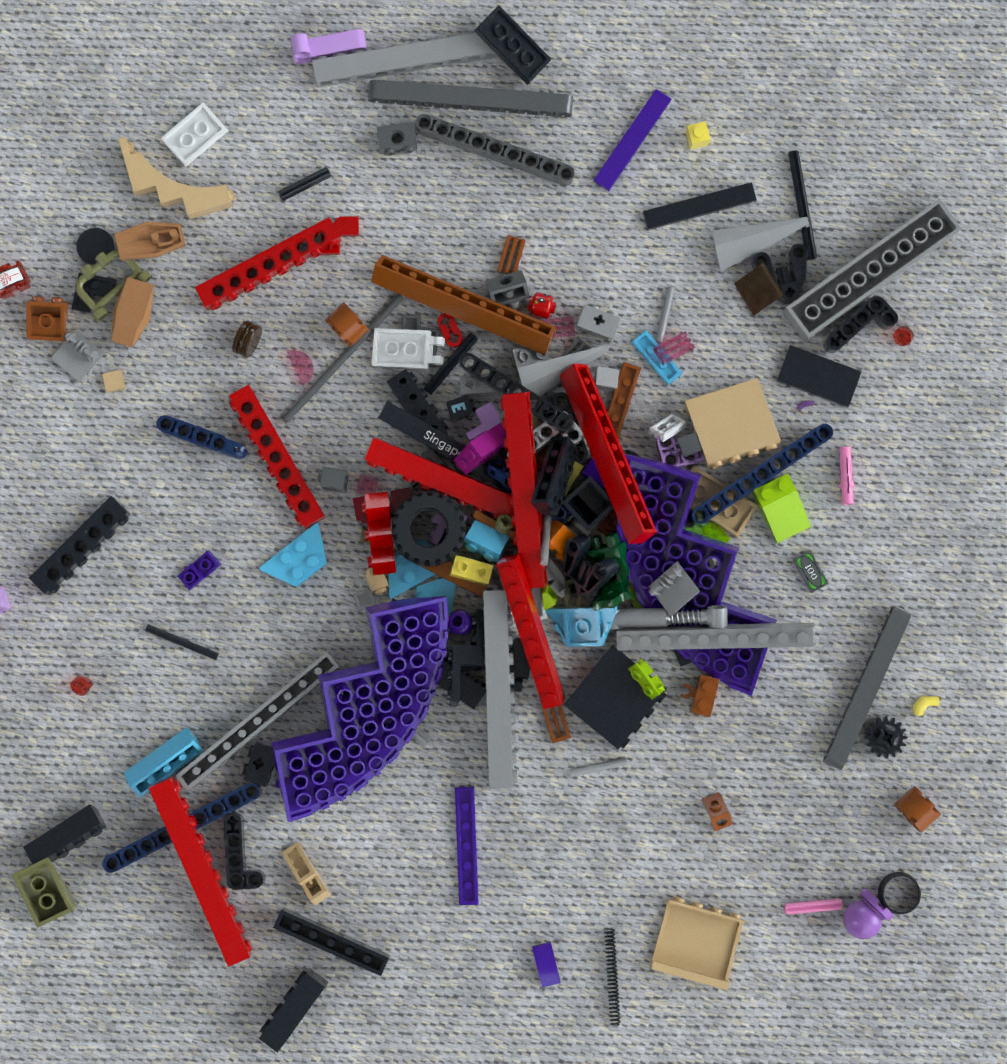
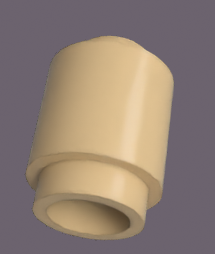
M367 569L365 571V578L371 593H376V595L386 593L389 584L385 574L373 575V569Z

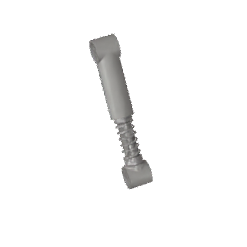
M714 605L707 607V610L702 609L701 611L687 610L683 612L681 610V612L677 611L672 616L669 615L665 608L621 609L617 607L618 609L610 630L638 627H668L672 623H678L679 625L681 623H684V625L687 623L690 625L692 623L695 625L700 623L701 625L707 624L709 628H725L728 626L727 606Z

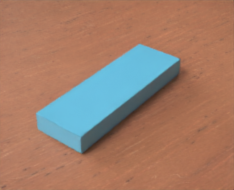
M647 330L631 342L667 386L682 375V371Z

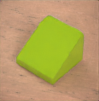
M548 584L542 588L544 610L556 605V593Z

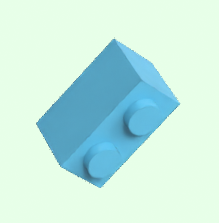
M475 520L464 539L463 546L472 553L476 552L482 555L488 561L498 563L508 545L510 536L501 534L496 529Z

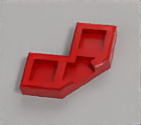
M340 216L333 223L339 236H359V216ZM321 236V243L324 241V236ZM340 242L336 248L323 250L321 255H340Z

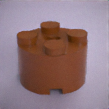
M345 302L325 319L327 324L348 347L354 345L369 331L366 325L362 323Z
M916 786L909 789L894 804L900 813L902 812L908 819V822L921 833L941 815L935 808V805L928 798L925 799Z

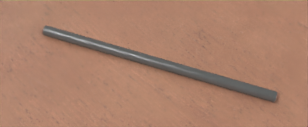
M398 294L367 327L369 331L354 345L348 347L282 417L286 422H289L372 334L374 328H377L402 302L403 296Z

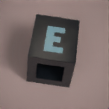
M468 395L446 402L452 422L474 416L473 411L476 410L473 399L469 400Z

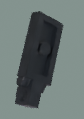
M515 638L513 650L514 665H511L510 673L514 672V691L521 692L522 684L528 682L530 666L521 639Z

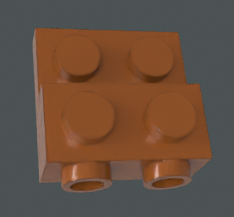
M32 296V299L26 301L27 339L66 341L68 301H63L62 297H52L51 300H44V296Z

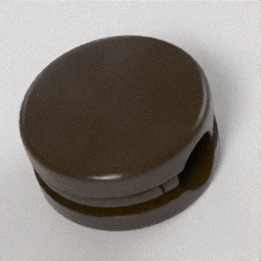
M249 320L243 322L235 335L232 351L242 355V357L249 358L260 341L262 327L257 324L255 325Z

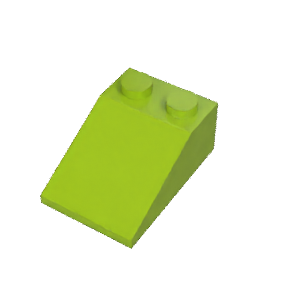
M788 473L751 492L776 543L811 527L799 494Z

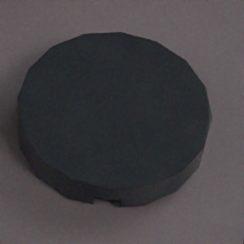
M100 228L85 230L79 236L76 243L79 257L85 263L92 266L97 263L95 258L100 253L104 252L107 255L115 250L112 236Z

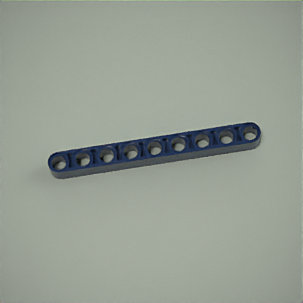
M821 424L691 510L688 516L689 522L694 526L706 523L830 440L833 436V428L829 424ZM820 429H822V430L825 431V433H826V437H825V438H823V437L820 436V434H819V430H820ZM804 439L810 442V448L805 447ZM789 449L795 452L794 459L789 456ZM773 460H777L780 463L779 469L773 466ZM758 470L764 472V479L758 477ZM743 480L748 482V490L742 487ZM727 491H731L733 493V500H729L726 497ZM711 501H715L718 504L717 511L711 508ZM696 511L702 514L701 521L695 519Z
M248 783L190 813V816L194 815L195 819L198 813H202L205 817L202 824L197 822L196 829L198 830L258 799L262 794V788L258 784ZM250 786H254L257 789V794L254 797L248 794ZM232 795H237L240 799L237 806L232 805L230 801ZM215 804H219L222 807L220 815L215 814L213 811ZM164 826L108 855L102 862L103 869L108 873L116 872L173 843L171 838L168 841H163L161 838V833L167 831L166 827ZM145 840H149L152 843L150 851L144 848ZM128 849L134 851L135 856L133 859L127 857L126 852ZM111 858H114L117 861L116 868H111L109 866V860Z

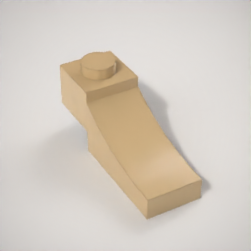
M299 842L281 852L311 903L316 906L332 895Z

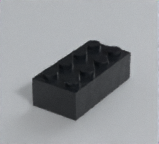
M311 968L307 972L305 970L302 971L295 981L297 986L295 988L292 986L283 997L285 1003H279L271 1014L274 1018L272 1020L268 1018L259 1030L262 1033L259 1039L277 1053L328 984L326 979Z

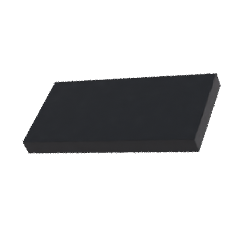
M499 5L474 30L526 85L552 60Z
M790 345L777 381L848 408L862 372Z

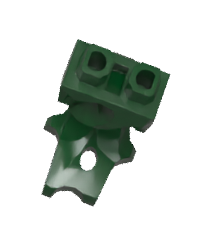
M617 533L606 535V544H603L601 535L590 538L591 546L587 555L592 560L593 566L595 563L609 557L614 558L619 565L616 579H610L603 586V591L598 595V599L593 602L594 611L603 608H614L621 602L633 598L628 588L629 567L626 562V541L620 542Z

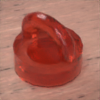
M900 326L893 335L894 341L900 346L909 345L914 337L912 330L906 326Z
M77 676L71 681L70 687L75 694L84 696L92 687V682L85 676Z

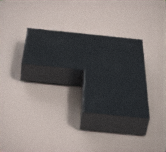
M95 275L83 284V289L94 301L95 295L104 297L115 288L117 280ZM75 289L71 309L91 313L92 310L78 296Z

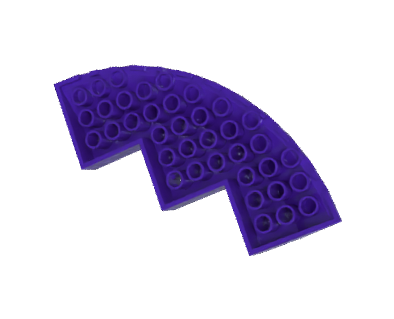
M625 454L657 533L642 544H628L617 517L620 542L626 541V562L629 567L628 578L634 587L640 604L644 608H664L657 597L649 593V586L672 565L678 562L700 591L681 607L678 612H681V610L683 612L687 610L701 611L702 609L707 610L709 606L724 605L727 606L728 624L776 623L777 619L722 601L739 547L684 529L701 474L667 463ZM715 558L718 562L713 565L710 559ZM672 623V625H668V626H678L679 624L676 623V624L674 625V624ZM768 648L677 649V651L686 660L690 659L701 671L703 670L713 678L720 679L719 681L725 683L730 688L752 696Z
M446 596L401 599L366 607L375 662L318 675L328 729L271 743L277 779L288 822L313 815L312 813L320 809H327L330 807L329 805L339 800L341 802L349 794L362 789L368 784L369 780L376 775L378 776L388 763L391 764L400 754L399 752L404 745L408 744L413 738L416 728L421 720L423 721L426 717L432 698L436 695L438 681L440 682L444 669L443 663L447 652V627L449 621Z

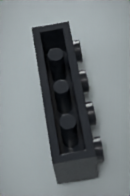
M405 369L387 380V384L406 412L448 435L446 431L449 429L443 419L439 420L436 416L438 413L433 403L429 405L425 399L428 396L422 387L419 389L415 384L418 380L412 371L408 373Z
M568 436L551 437L531 500V504L541 515H558L562 506L569 477L573 471V464L578 455V448Z
M89 804L23 848L32 864L49 857L51 862H54L58 858L66 857L72 849L83 846L89 838L100 835L107 826L96 807Z

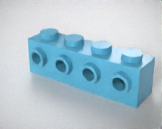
M186 727L125 771L124 775L129 787L141 798L149 792L148 788L150 785L168 778L204 751L197 737Z

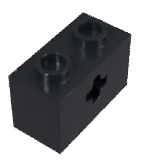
M255 742L254 745H251L248 752L250 760L248 764L244 765L242 775L245 776L243 780L267 787L275 765L272 747ZM261 758L264 767L257 769L258 765L255 762Z

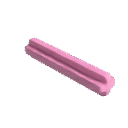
M841 899L786 903L784 909L786 914L841 910L843 903Z

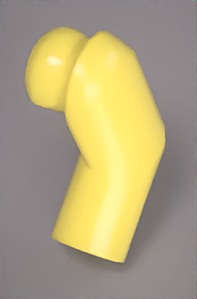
M919 697L913 705V713L916 716H921L928 706H939V697Z

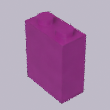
M500 422L470 441L454 459L465 475L496 456L505 446L504 438L507 436L506 429H503L502 423Z

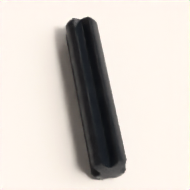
M325 167L279 190L278 194L282 201H285L330 178V171Z

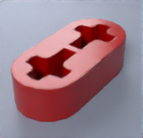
M442 313L437 320L439 329L445 338L446 344L451 348H457L463 340L460 330L453 316ZM443 318L451 319L449 322L450 329H447L445 324L441 325ZM450 332H453L455 337L459 336L457 343L449 342L451 339Z

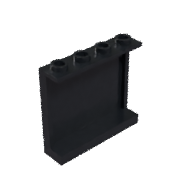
M612 645L565 702L564 706L616 749L620 747L624 749L630 741L628 738L630 734L638 732L642 727L640 723L644 717L648 719L655 710L652 708L655 703L658 702L660 704L667 694L663 691L659 696L651 700L643 692L642 686L632 677L628 669L635 663L621 651H617V648Z

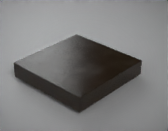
M764 263L758 265L734 283L753 316L783 296Z

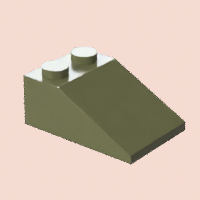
M49 857L12 874L37 928L72 912L77 907L69 888Z

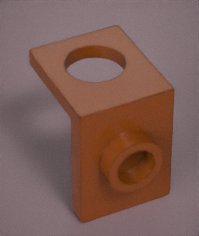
M720 792L702 799L714 831L732 825L729 811ZM726 819L723 824H717L719 820Z

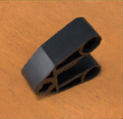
M803 244L792 246L788 253L793 282L790 280L787 266H781L776 268L780 285L777 283L774 267H772L769 255L764 252L757 253L751 263L752 269L758 266L756 263L757 259L764 260L765 266L783 294L778 300L786 305L793 303L806 280L807 248ZM793 251H800L802 257H795ZM786 291H789V294L790 292L792 293L790 298H788V295L785 296Z
M585 534L568 539L565 543L562 571L566 590L573 597L591 593L602 588L619 569L617 561L612 557L599 561L594 566H592L593 563L591 561H586L591 541Z

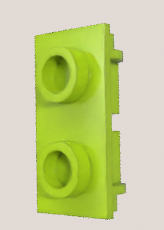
M640 659L628 668L632 677L639 682L643 692L651 700L665 691L663 687L665 685L657 675L650 678L649 675L654 671L647 661Z

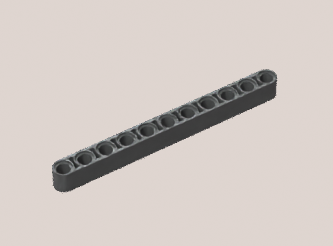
M371 80L369 82L368 101L372 103L378 101V103L383 104L397 103V105L410 106L415 104V106L432 107L434 105L436 108L450 109V107H453V109L463 110L471 108V110L476 111L490 110V112L502 113L509 111L508 113L525 114L526 112L529 115L543 116V114H546V116L562 117V115H565L564 117L572 116L573 96L569 94L387 80Z

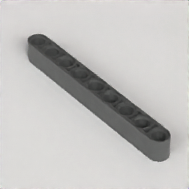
M421 114L416 119L417 131L423 136L563 186H568L574 181V169L568 164L428 114ZM422 122H428L429 126L427 128L420 127V124ZM440 128L447 130L445 134H439L437 131ZM459 134L465 137L461 141L455 139ZM481 141L482 145L480 147L473 146V142ZM493 147H498L500 151L498 153H492L490 149ZM515 153L518 157L511 160L508 158V155ZM531 159L535 161V164L528 166L525 162ZM545 166H551L553 168V171L548 173L545 172L543 168ZM563 172H568L571 175V177L568 179L562 178L561 174Z
M892 606L889 611L890 616H887L881 629L882 633H879L873 647L875 649L870 653L866 662L867 667L863 669L857 682L859 685H856L850 698L851 703L848 702L844 711L843 721L840 720L834 734L835 738H832L826 751L827 756L825 755L823 758L824 763L839 770L843 769L911 618L910 613L895 606Z

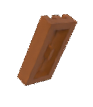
M507 235L497 272L503 274L517 272L526 242L525 239H518V237L514 238L511 235ZM513 241L506 269H502L509 243ZM517 243H520V248L512 272L509 271L512 263Z
M541 706L552 744L571 738L562 706L557 707L566 736H562L554 707L550 708L559 737L556 739L547 710Z

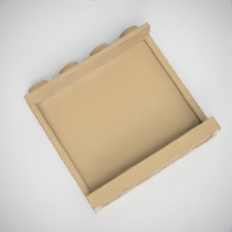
M758 378L685 401L684 408L690 416L706 461V469H718L724 463L730 462L733 464L746 456L752 458L765 450L771 452L780 445L781 439Z
M673 896V899L668 898L650 968L728 990V979L745 920L741 919V915L730 912L727 915L722 913V909L711 907L709 910L703 908L704 904L692 901L691 905L684 903L685 899Z

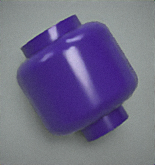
M458 609L449 614L448 628L451 632L458 635H466L473 629L472 615L468 611Z

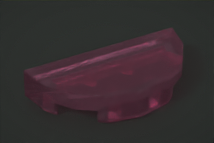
M287 351L301 384L304 386L313 376V362L302 351Z

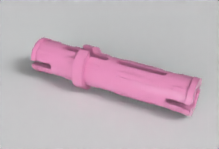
M840 447L841 483H839V488H841L842 496L841 505H853V487L855 485L852 483L851 447Z

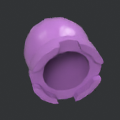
M864 889L860 893L863 897L862 900L854 901L843 914L845 929L850 935L858 939H870L880 930L882 920L886 919L889 922L894 916L887 908H884L881 904L878 905L879 900L867 889Z

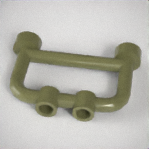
M113 250L107 255L104 252L100 253L95 258L97 261L95 265L91 267L87 264L80 270L82 275L75 284L78 296L92 310V317L96 322L101 321L108 315L109 312L104 306L121 293L127 278L97 303L84 291L83 284L87 280L92 279L98 271L105 268L114 258L119 257L118 250ZM123 260L133 271L128 276L129 278L148 282L152 278V275L147 270L143 272L133 260Z

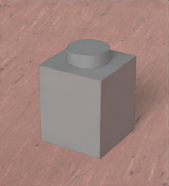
M601 366L591 369L590 373L598 390L611 392L617 389L618 369Z

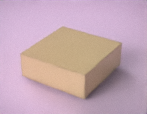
M121 369L102 374L107 393L126 389Z

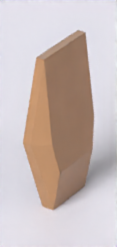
M147 221L114 234L120 260L157 258L185 246L181 224Z
M127 277L113 308L111 342L131 348L135 346L150 322L154 293L153 284Z

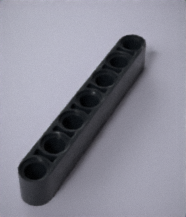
M465 353L460 357L459 364L467 374L502 396L503 394L513 393L515 390L529 392L530 401H538L537 406L531 408L532 415L562 434L573 432L575 428L574 421L564 411L477 356ZM467 360H474L471 367H465ZM483 370H490L487 377H481ZM503 379L506 381L503 387L496 386L499 380ZM547 410L554 411V415L551 418L544 417ZM569 420L570 426L568 428H561V422Z

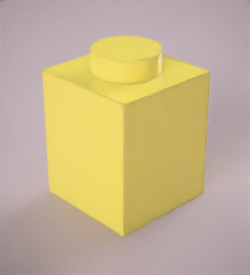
M706 121L687 126L685 133L690 150L708 146L710 136Z

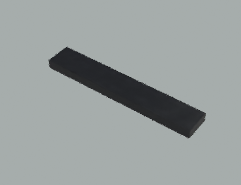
M752 182L649 209L643 211V217L648 231L753 203L757 199Z

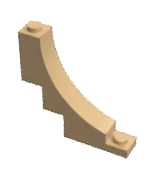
M126 137L118 139L132 189L136 196L157 191L163 208L184 202L190 219L234 207L232 202L235 200L233 190H229L226 184L215 187H194L178 183L167 178L152 167L141 152L135 153L133 143L129 142Z

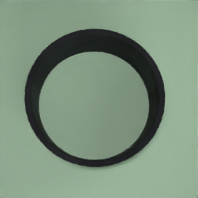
M893 872L885 876L880 882L878 898L881 905L891 913L902 915L912 912L918 906L921 899V890L911 875L904 872ZM895 877H907L918 888V899L915 905L906 912L894 911L887 905L884 899V889L887 883Z

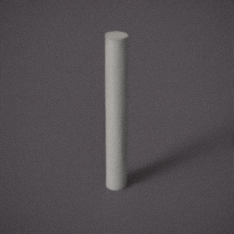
M667 287L656 342L661 344L664 341L675 291L673 287Z
M548 515L543 517L540 564L543 566L548 565L551 517Z
M626 757L571 769L569 773L570 777H576L627 765Z

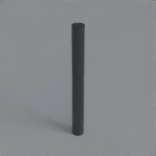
M148 624L145 631L214 660H217L219 653L152 625Z

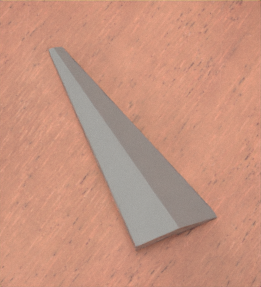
M802 217L712 231L721 273L726 272L727 268L735 264H741L742 260L749 256H755L757 253L778 244L779 240L784 237L794 235L795 231L805 226L806 228L809 227L808 218Z
M604 345L519 367L516 369L519 383L538 396H542L562 382L560 375L572 364L588 365L606 353L608 347Z

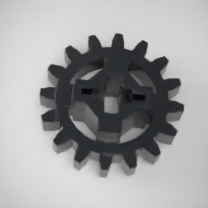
M884 716L883 721L877 717L876 724L874 722L869 723L871 729H865L869 735L864 736V738L869 739V742L865 745L872 747L870 749L871 753L877 751L876 756L880 757L883 754L885 759H888L889 754L892 757H896L895 752L902 753L900 747H906L903 739H908V737L903 736L906 729H900L901 722L895 724V718H891L888 721V717ZM885 724L892 726L895 730L887 729ZM877 729L878 733L876 737L873 738L874 732ZM884 733L889 734L890 736L889 738H887L888 742L882 740V737H884ZM898 737L897 744L894 745V741ZM876 745H884L886 751L879 749Z

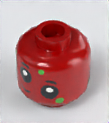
M536 292L534 296H530L528 311H530L533 317L548 319L551 313H555L556 303L553 302L552 295Z

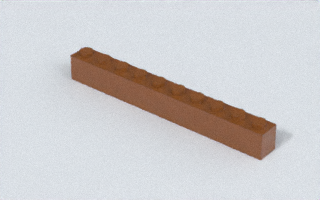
M381 255L374 266L371 282L380 287H384L544 355L552 343L556 327L384 255Z

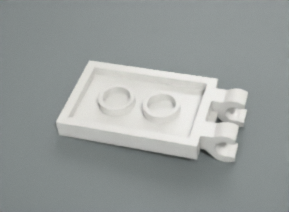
M374 328L372 366L429 370V364L443 365L444 357L433 356V345L444 346L445 338L431 336V331Z

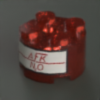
M17 260L15 262L16 265L13 266L10 263L0 266V298L3 300L14 296L12 292L16 290L23 292L31 288L29 285L31 280L21 260Z

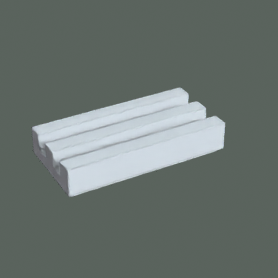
M671 414L650 427L648 434H654L655 438L661 437L660 441L664 442L685 429L687 422Z

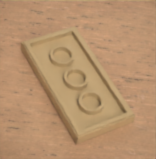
M694 465L690 471L701 474V478L691 509L693 510L727 487ZM731 491L726 492V497L729 500H733V493ZM743 497L709 521L738 538L758 505ZM711 501V508L717 511L718 504L715 501Z

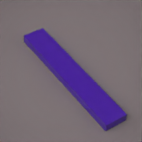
M657 89L654 91L593 182L608 192L611 190L672 99Z
M455 787L459 905H479L474 787Z

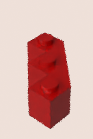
M388 492L364 494L365 502H361L362 513L367 514L368 529L364 530L365 541L370 542L371 556L367 557L368 568L373 569V575L396 573Z

